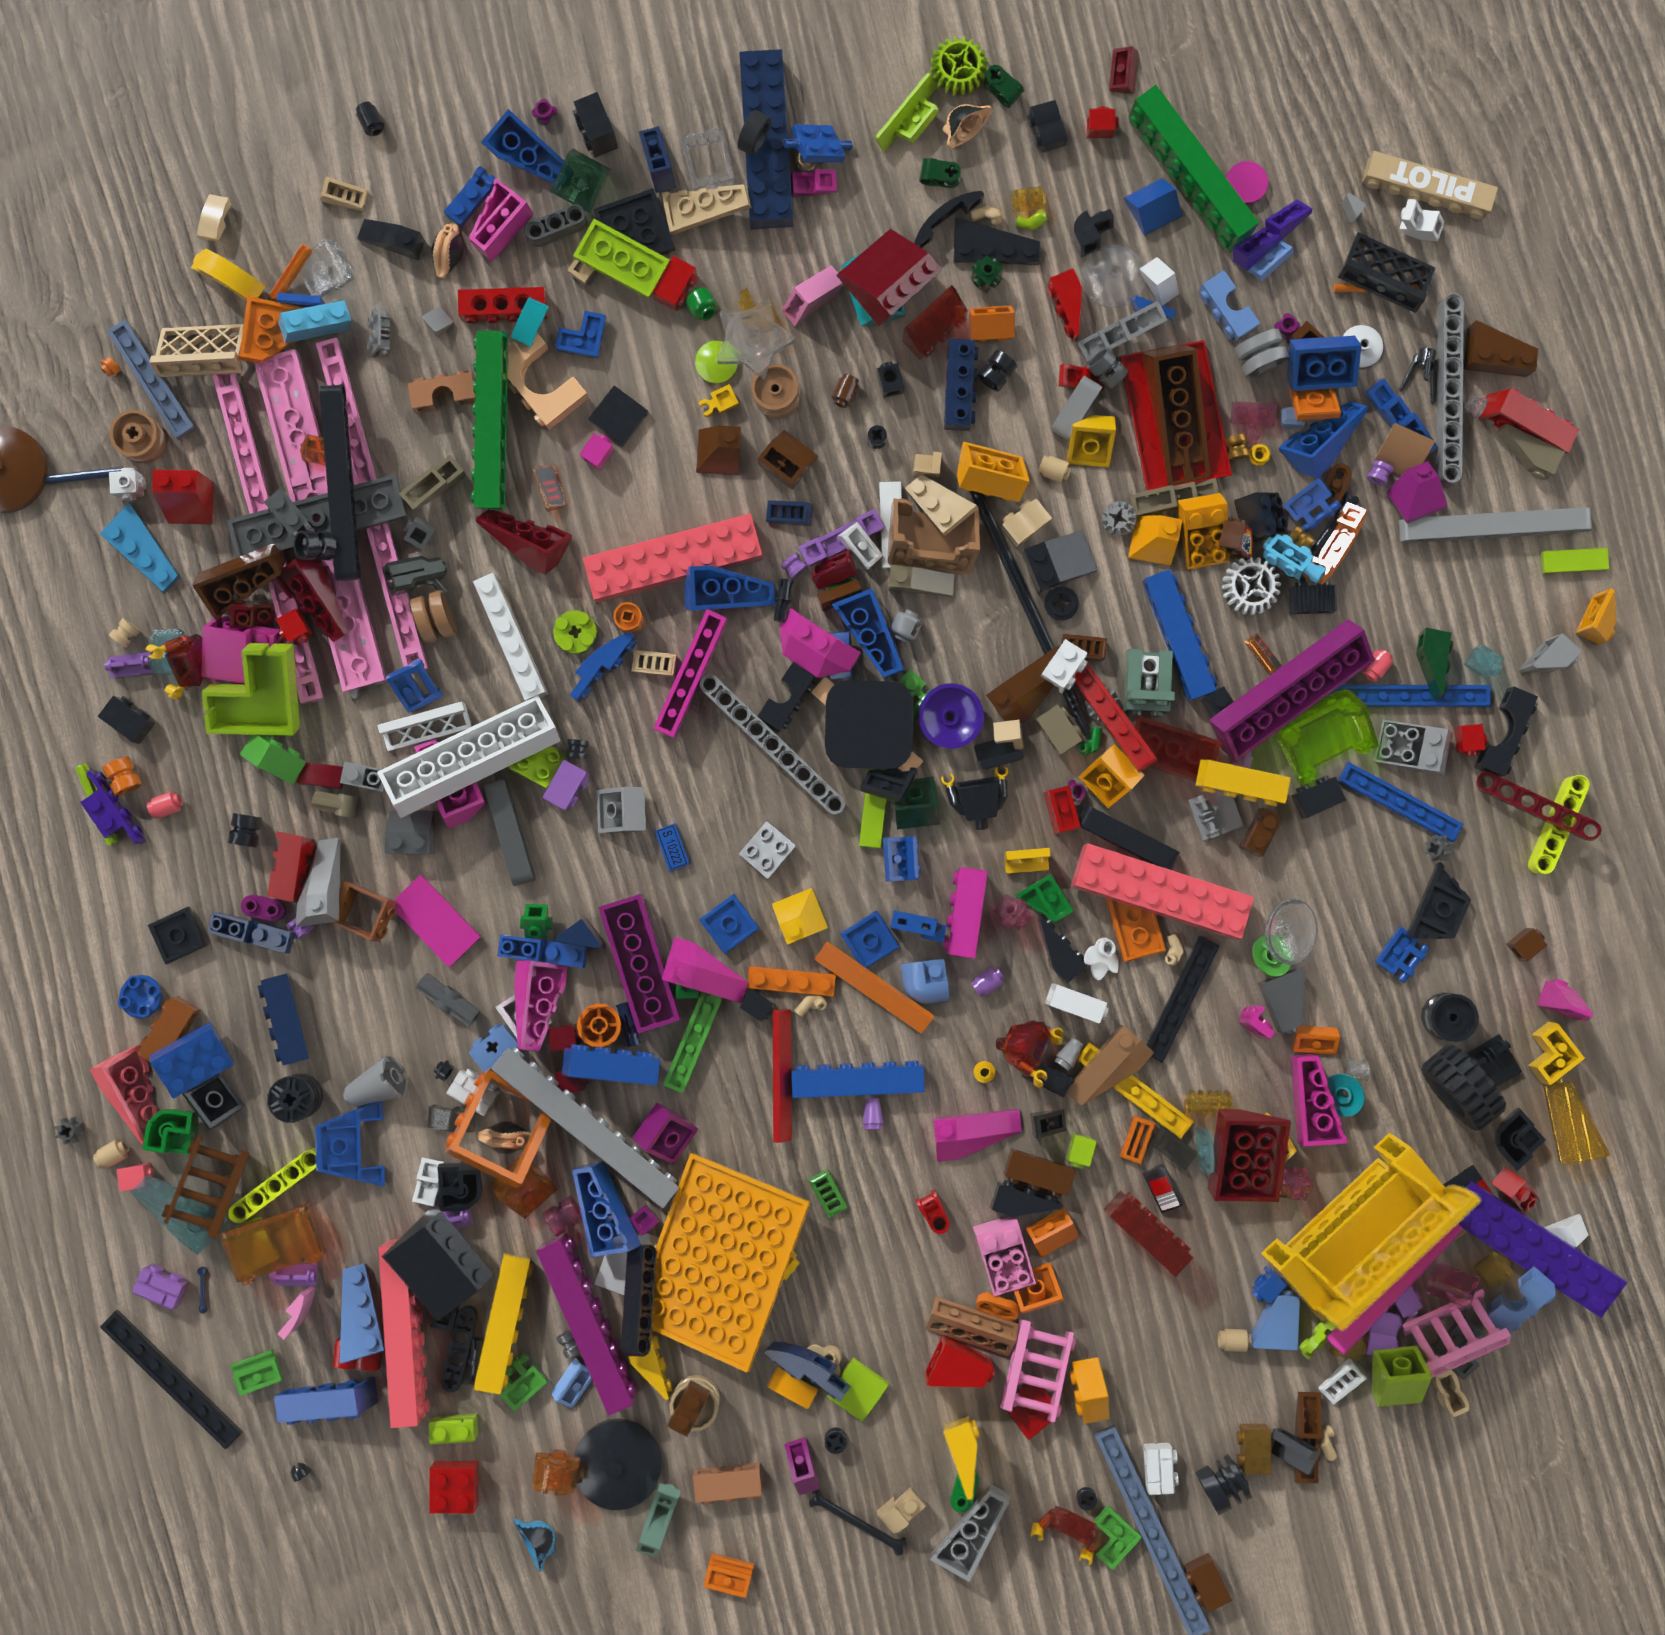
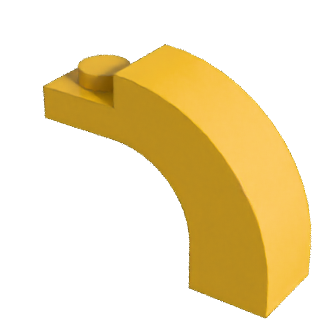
M208 249L201 250L193 260L194 263L191 266L193 270L217 281L245 301H247V296L259 298L265 288V285L253 276Z

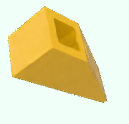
M652 1331L649 1354L644 1357L629 1356L631 1365L665 1400H669L673 1387L670 1378L666 1379L664 1370H667L665 1359L660 1357L658 1349L661 1348L657 1335L654 1336Z

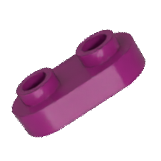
M248 895L241 902L242 912L250 917L279 921L286 914L285 904L277 899ZM250 902H253L255 904L253 910L249 908ZM272 906L276 908L275 914L270 913Z

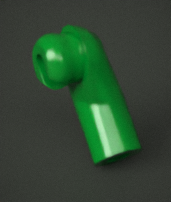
M1092 727L1091 738L1084 743H1080L1078 750L1082 755H1090L1100 748L1102 728Z

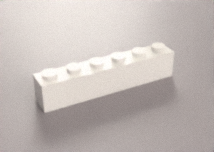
M491 573L473 581L524 700L527 701L537 695L539 698L549 695L498 577Z

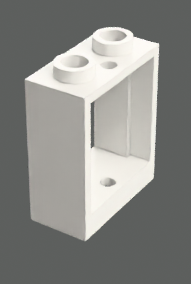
M1054 983L1051 984L1045 1001L1047 1005L1099 1024L1101 1019L1105 1020L1109 1010L1106 1007L1107 1002Z

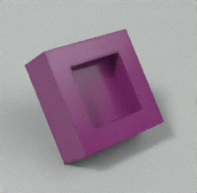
M646 1204L629 1218L632 1225L642 1236L660 1221Z

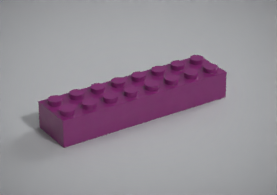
M1347 619L1212 717L1209 722L1221 750L1237 762L1375 660L1365 630Z
M564 1233L542 1243L536 1250V1253L608 1416L634 1404L637 1391H639L635 1379H631L628 1374L630 1369L625 1358L622 1359L619 1351L621 1348L619 1342L610 1333L612 1327L608 1318H604L601 1310H603L601 1301L598 1297H594L592 1292L594 1289L593 1283L589 1277L586 1278L583 1272L585 1269L581 1257L577 1258L574 1251L576 1249L575 1242L571 1236L568 1237L567 1233Z

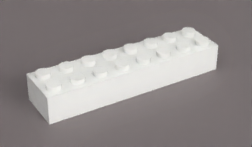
M537 695L377 773L400 818L561 740L551 718Z

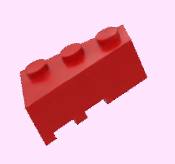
M276 832V838L280 839L278 851L274 850L273 858H277L274 870H271L267 896L289 902H298L304 879L310 867L308 865L309 858L313 856L315 851L314 839L290 833Z

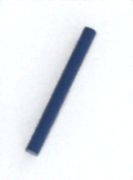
M124 467L47 475L44 483L53 484L109 477V472H118Z

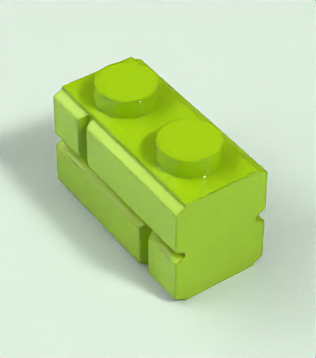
M478 1413L446 1415L445 1417L438 1415L433 1416L429 1421L430 1444L475 1442L479 1436Z

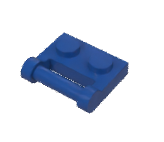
M416 659L410 665L386 675L387 682L408 713L443 696L440 688L435 686L424 669L425 665L421 659ZM417 672L428 689V694H423L411 674Z

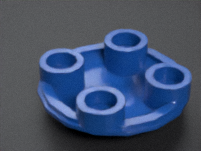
M131 976L121 987L118 1005L131 1017L139 1019L149 1017L161 1005L162 989L158 982L150 976Z

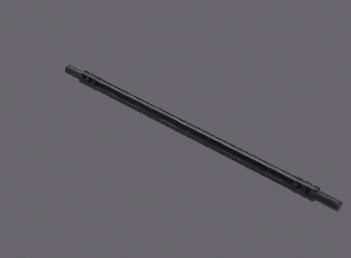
M969 491L974 503L979 508L980 516L1045 655L1054 649L1053 643L985 495L980 492ZM1073 687L1070 690L1065 689L1062 693L1072 717L1076 718L1083 736L1092 733Z

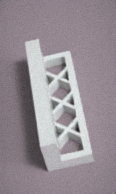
M462 701L377 725L379 733L383 734L388 752L461 732L472 727L466 704ZM463 713L466 725L456 727L450 724L455 715ZM437 720L445 723L443 730L439 733L430 730L433 722ZM415 726L425 729L422 736L417 739L409 736V733ZM399 732L404 735L399 744L391 745L390 733Z

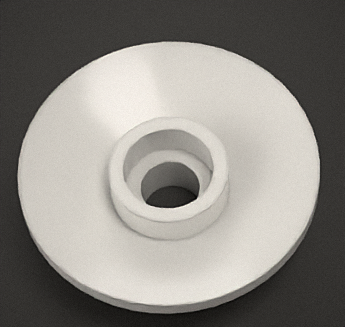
M1357 325L1347 330L1343 336L1355 335L1359 342L1364 341L1367 344V347H1361L1359 368H1366L1376 363L1383 352V341L1379 333L1366 325Z

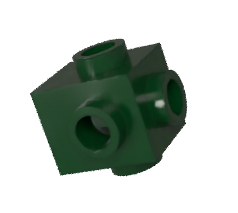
M988 256L983 260L978 259L971 268L973 270L971 275L973 284L985 293L991 288L995 289L1002 281L1003 269L1001 264L996 259H991Z

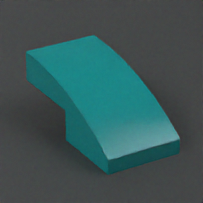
M529 297L514 327L511 338L532 347L549 306Z

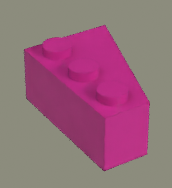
M497 178L493 182L494 187L490 196L486 198V206L482 215L479 214L469 237L476 250L491 262L496 259L534 214L524 199Z

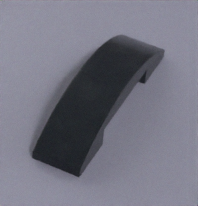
M982 191L969 192L955 197L940 206L924 222L914 244L921 248L925 247L933 241L934 233L932 230L960 208L965 214H968L983 202L984 193Z

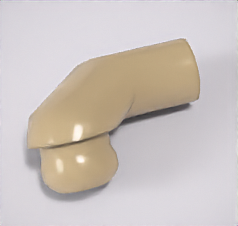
M1177 933L1167 936L1171 947L1165 957V962L1170 966L1178 964L1184 953Z
M808 995L794 1011L803 1017L809 1009L824 1010L827 1003L822 996Z
M1329 1425L1322 1428L1320 1446L1326 1459L1333 1461L1337 1458V1454L1329 1438L1334 1437L1335 1433Z

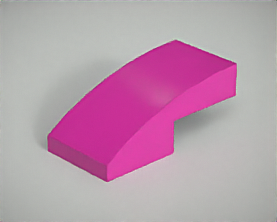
M815 169L814 172H792L790 175L792 196H813L837 192L836 170Z

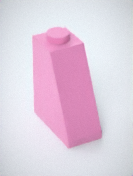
M832 265L794 287L781 310L794 327L839 293L843 283L836 276L839 272Z

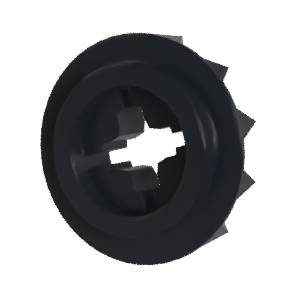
M1059 586L1048 592L1045 597L1044 607L1047 615L1051 616L1054 620L1065 621L1076 614L1079 600L1072 589ZM1059 595H1061L1063 602H1070L1064 606L1063 613L1059 606H1053V604L1059 601Z

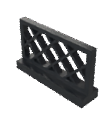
M1358 232L1338 278L1416 313L1426 299V292L1436 267ZM1358 242L1366 244L1368 249L1361 250ZM1378 252L1385 253L1388 258L1381 260ZM1372 254L1375 261L1369 263L1365 255ZM1359 257L1361 263L1352 260V258ZM1397 261L1405 262L1407 267L1400 268ZM1391 263L1394 270L1388 272L1384 264ZM1378 266L1382 273L1372 269V267ZM1417 270H1423L1428 274L1427 276L1420 277ZM1411 272L1414 279L1408 281L1404 273ZM1398 275L1401 282L1391 278V276ZM1417 284L1420 290L1411 287V285Z

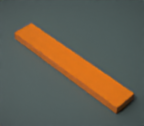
M826 941L814 960L919 1033L922 1034L933 1020L934 1015L828 941Z

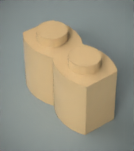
M1037 498L1032 502L1028 499L1019 507L1021 509L1015 515L1011 512L1002 520L1004 523L1001 529L1016 547L1022 545L1052 520V517Z
M1452 1370L1431 1378L1430 1383L1437 1390L1438 1401L1447 1412L1456 1417L1469 1411L1468 1400L1460 1391L1459 1380Z

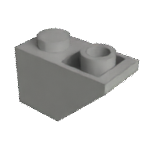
M344 762L340 783L384 792L385 788L377 773L382 769Z

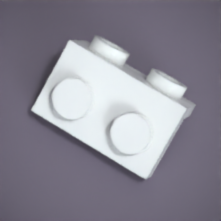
M1065 639L1043 671L1041 677L1057 686L1060 693H1063L1065 689L1070 690L1076 681L1073 677L1077 671L1081 673L1088 663L1085 660L1087 652Z

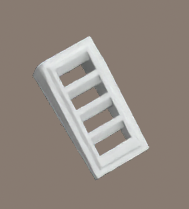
M1351 1356L1318 1388L1334 1405L1367 1379V1374ZM1351 1369L1357 1373L1355 1376L1350 1372ZM1344 1375L1350 1379L1349 1382L1345 1380ZM1337 1380L1343 1385L1342 1388L1336 1383ZM1330 1386L1337 1391L1336 1394L1329 1389Z

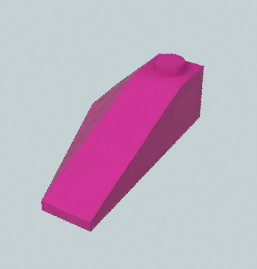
M516 961L514 990L518 1049L540 1051L549 1029L548 1023L552 1013L556 1012L559 996L565 990L568 966L537 961Z
M1020 1109L933 1118L937 1162L962 1159L1021 1132Z

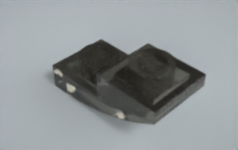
M435 1104L429 1107L428 1128L454 1132L457 1127L454 1125L456 1118L460 1112L464 1113L466 1108L456 1106L451 1109ZM476 1111L465 1132L475 1131Z

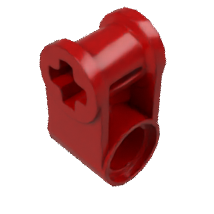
M932 1190L931 1194L921 1199H915L923 1217L926 1218L934 1233L943 1234L948 1231L949 1219L935 1190ZM938 1217L946 1221L945 1226L940 1229L933 1225L934 1220Z

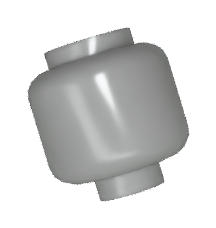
M906 609L905 613L898 612L890 627L891 632H893L892 636L906 643L909 640H915L922 625L921 621L917 619L918 614Z

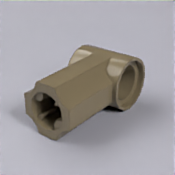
M315 791L311 802L312 809L354 818L358 797Z

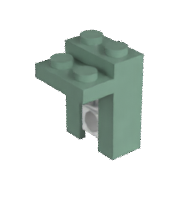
M1128 649L1126 651L1123 712H1129L1130 716H1142V713H1151V717H1164V714L1170 712L1171 702L1175 701V692H1171L1173 651L1159 650V653L1142 652V649ZM1145 661H1150L1153 664L1154 669L1152 672L1144 669ZM1141 675L1144 677V683L1142 684L1144 688L1142 689L1145 690H1141ZM1155 676V689L1151 691V688H1153L1152 678Z

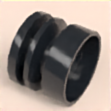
M305 1073L293 1074L277 1080L271 1086L267 1095V1105L271 1114L276 1119L285 1123H295L314 1115L320 1109L323 1101V1090L320 1083L314 1077ZM289 1097H295L296 1101H289Z
M1229 1454L1223 1457L1228 1466L1226 1468L1223 1467L1219 1459L1216 1460L1217 1473H1214L1208 1465L1195 1472L1218 1515L1232 1509L1229 1501L1230 1497H1233L1239 1505L1242 1503L1239 1492H1242L1247 1500L1252 1498L1247 1479L1239 1465L1231 1459Z

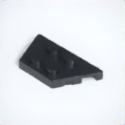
M1440 862L1436 864L1405 936L1408 939H1453L1456 937L1468 909L1471 898L1460 888L1455 878H1451L1444 870L1445 866Z

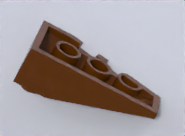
M1059 645L986 695L1004 721L1020 720V724L1030 719L1054 687V684L1041 677V675L1060 648Z

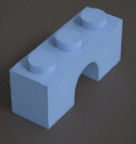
M1223 270L1202 284L1199 289V296L1202 302L1208 304L1212 310L1213 318L1223 326L1226 337L1236 343L1256 330L1260 322L1249 306L1239 311L1228 307L1226 298L1232 295L1236 287Z
M1536 1267L1531 1268L1518 1279L1519 1292L1525 1296L1524 1298L1511 1300L1501 1293L1486 1305V1313L1492 1323L1500 1330L1507 1328L1510 1333L1512 1330L1519 1329L1523 1321L1528 1317L1535 1316L1539 1308L1554 1300L1556 1295L1555 1284Z

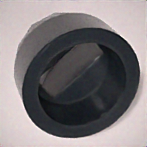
M298 1463L299 1469L294 1465L292 1466L290 1473L294 1482L301 1480L311 1473L306 1464Z

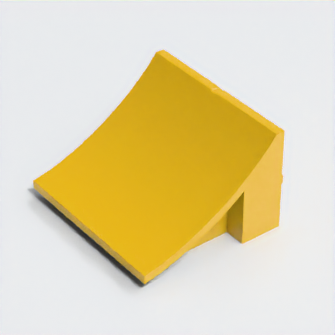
M1390 1132L1374 1147L1385 1162L1377 1158L1285 1245L1276 1238L1261 1252L1264 1258L1322 1323L1330 1321L1341 1331L1349 1326L1481 1201L1476 1194L1465 1188L1455 1185H1449L1445 1188L1412 1147Z

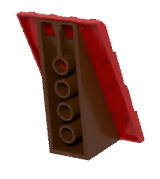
M1205 340L1119 355L1120 362L1128 370L1123 381L1146 490L1231 476L1232 472Z

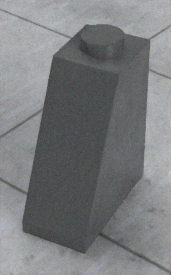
M1298 967L1287 971V973L1280 977H1272L1258 983L1276 1031L1285 1035L1296 1032L1297 1027L1302 1026L1304 968Z

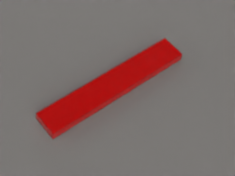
M1087 663L1081 673L1077 671L1073 677L1076 679L1074 684L1139 773L1157 762V758Z
M791 1009L773 1010L774 1143L792 1141Z

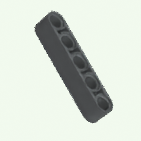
M502 779L485 784L486 797L513 886L535 881V873L507 780Z

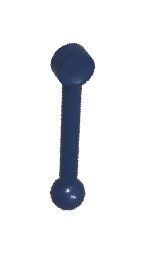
M200 1267L197 1271L198 1275H200L201 1292L199 1312L204 1314L208 1310L205 1305V1274L207 1273V1268Z

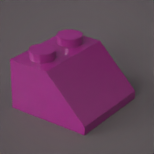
M656 1102L632 1139L646 1152L674 1165L698 1128L670 1108Z

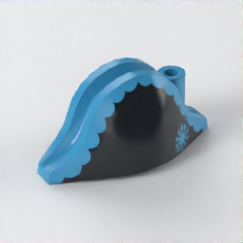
M514 1519L513 1521L537 1570L541 1572L545 1559L555 1552L553 1548L555 1543L553 1529L540 1520L522 1522Z

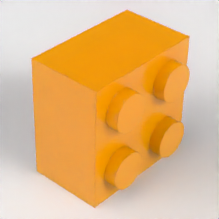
M1113 744L1093 761L1078 778L1109 808L1128 793L1144 777V774L1142 772L1138 773L1127 756Z

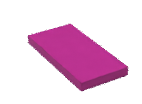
M419 875L394 899V901H397L395 906L396 913L448 967H451L481 938L476 930L423 875Z

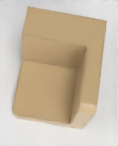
M933 451V455L916 454L913 476H920L922 474L929 478H939L942 452Z
M1020 720L993 723L996 744L1013 742L1015 750L1023 749Z

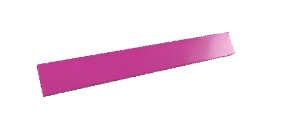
M1456 1224L1343 1331L1336 1327L1326 1340L1344 1356L1462 1233L1463 1228Z

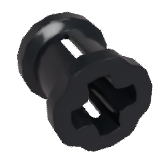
M880 425L872 426L868 431V445L873 449L883 448L886 444L887 432ZM878 434L881 435V440H873V436H878Z

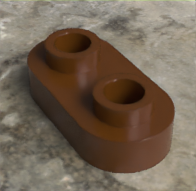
M1336 464L1328 472L1324 483L1334 496L1333 499H1326L1328 504H1332L1336 500L1340 502L1344 496L1352 476L1351 469L1346 464ZM1336 473H1340L1342 478H1336Z

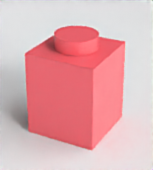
M151 1162L124 1166L117 1169L119 1190L144 1188L154 1184L155 1171L151 1167Z

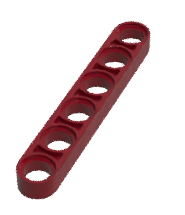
M1483 772L1477 777L1476 787L1478 790L1586 841H1594L1601 835L1602 829L1600 824L1586 816L1493 773ZM1486 776L1490 777L1493 785L1490 788H1484L1480 784V779ZM1504 786L1511 787L1513 795L1509 798L1503 797L1500 792L1501 788ZM1531 796L1534 800V805L1531 807L1523 806L1521 803L1522 797ZM1546 805L1552 806L1555 810L1554 816H1544L1542 808ZM1566 815L1573 816L1576 819L1575 825L1572 827L1564 825L1563 817ZM1593 825L1597 829L1596 835L1593 837L1587 836L1584 833V827Z

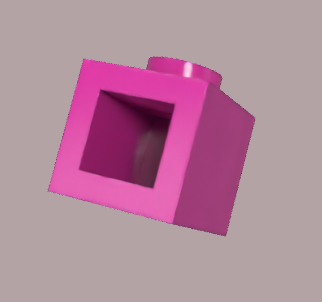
M593 433L579 455L582 460L600 471L614 451L611 444L612 441L603 434L598 436Z

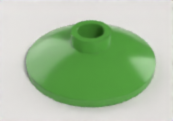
M1264 935L1255 941L1252 954L1254 962L1260 971L1270 977H1280L1287 973L1291 965V956L1285 943L1273 935Z

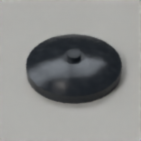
M609 1419L593 1426L580 1440L573 1459L575 1481L582 1494L593 1504L608 1510L629 1509L646 1500L654 1491L662 1469L660 1448L653 1435L642 1425L627 1419Z

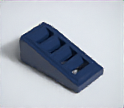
M768 500L766 522L800 526L812 525L813 505L811 503ZM775 506H779L778 518H774ZM784 507H787L786 518H783ZM793 508H796L795 519L792 518ZM802 509H804L803 519H801Z

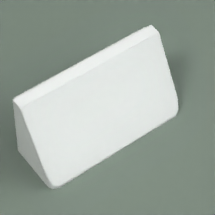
M858 522L837 536L846 549L851 551L854 559L864 570H868L884 556Z

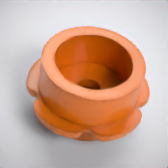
M107 357L104 361L100 360L102 364L100 369L107 376H118L117 373L121 368L113 359Z

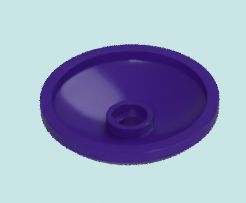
M948 683L939 685L927 693L919 707L918 720L923 734L930 742L942 748L955 749L969 744L977 737L983 725L984 711L979 698L972 690L960 684ZM952 714L954 716V720L948 721L946 719V715Z

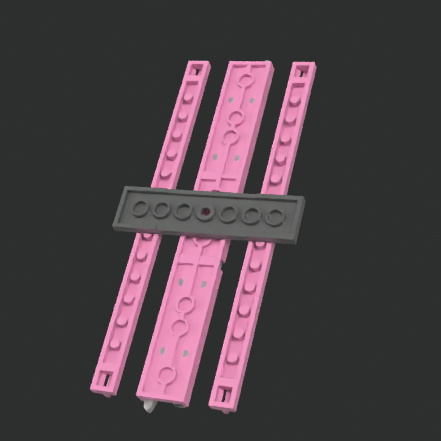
M337 337L318 342L316 346L327 386L343 384L346 391L357 531L367 530L403 666L405 667L412 663L410 657L412 656L413 661L421 659L425 665L424 669L428 670L408 593L391 596L387 583L392 582V580L386 581L383 574V566L386 563L399 560L389 522L408 517L404 500L399 495L401 489L397 475L392 474L376 478L340 342ZM289 346L285 349V352L276 354L262 364L254 363L290 499L311 522L310 525L317 532H331L326 466L320 443L323 441L299 353L296 349H291ZM236 373L212 374L249 510L247 515L227 520L236 558L275 543L286 560L284 551L294 549L295 536L291 535L264 503L269 498V493ZM310 440L316 441L320 460L309 457L306 454ZM333 559L321 560L327 570L348 632L335 642L328 637L342 691L345 693L350 692L354 699H358L360 695L359 688L387 682L386 673L360 579L337 581L334 574ZM275 578L268 583L277 618L293 609L300 611L298 601L294 597L290 599ZM309 642L293 645L297 692L300 703L317 702V700L324 697ZM306 685L308 686L310 696H308Z

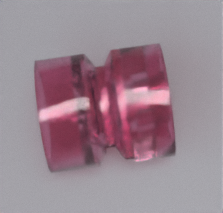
M568 1196L560 1201L558 1207L552 1206L543 1212L548 1227L557 1237L568 1231L569 1225L574 1227L583 1221L580 1207L572 1196Z

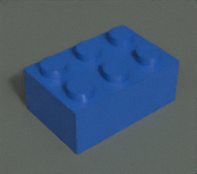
M1356 336L1290 340L1289 354L1291 358L1288 360L1287 382L1292 391L1357 387L1362 345Z
M211 1022L150 1055L152 1067L173 1099L234 1065L231 1054Z

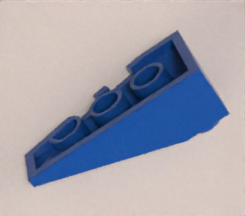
M509 109L481 141L497 158L559 187H562L575 171Z

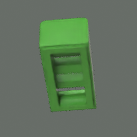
M828 1168L808 1178L828 1218L848 1208ZM827 1178V1183L817 1187L816 1184ZM829 1186L832 1187V1190L824 1194L820 1193L823 1189ZM834 1193L837 1197L825 1202V1198ZM837 1201L840 1202L839 1206L829 1210L828 1206Z

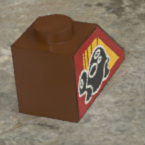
M1225 520L1219 546L1232 559L1243 558L1248 560L1250 557L1253 558L1252 529L1244 520Z

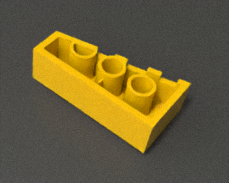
M1200 760L1195 786L1203 787L1202 791L1215 794L1217 790L1223 792V796L1236 798V795L1243 796V800L1257 802V800L1264 801L1265 805L1277 807V803H1286L1291 777L1212 760Z

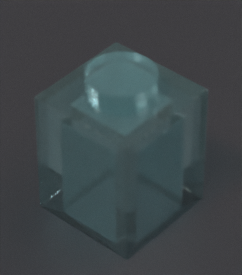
M1481 644L1473 649L1464 665L1486 679L1492 676L1495 677L1502 669L1500 664L1504 658L1484 644Z

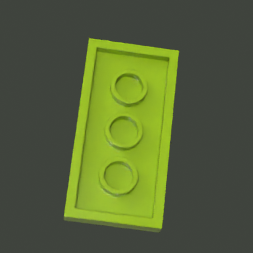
M593 219L573 255L577 261L649 300L670 262L666 257L596 219Z

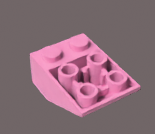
M1006 1216L973 1226L994 1296L1036 1284L1016 1216Z

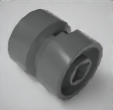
M1104 348L1090 360L1087 368L1094 376H1100V383L1108 390L1116 386L1126 376L1128 370L1120 361H1115L1116 356L1109 348Z

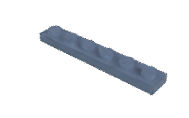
M124 319L108 329V334L174 437L179 440L195 430L196 427L164 377H157L149 363L150 355L128 321Z

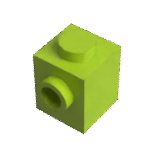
M1073 1133L1066 1159L1071 1161L1070 1165L1083 1169L1084 1165L1090 1167L1097 1141L1093 1138Z

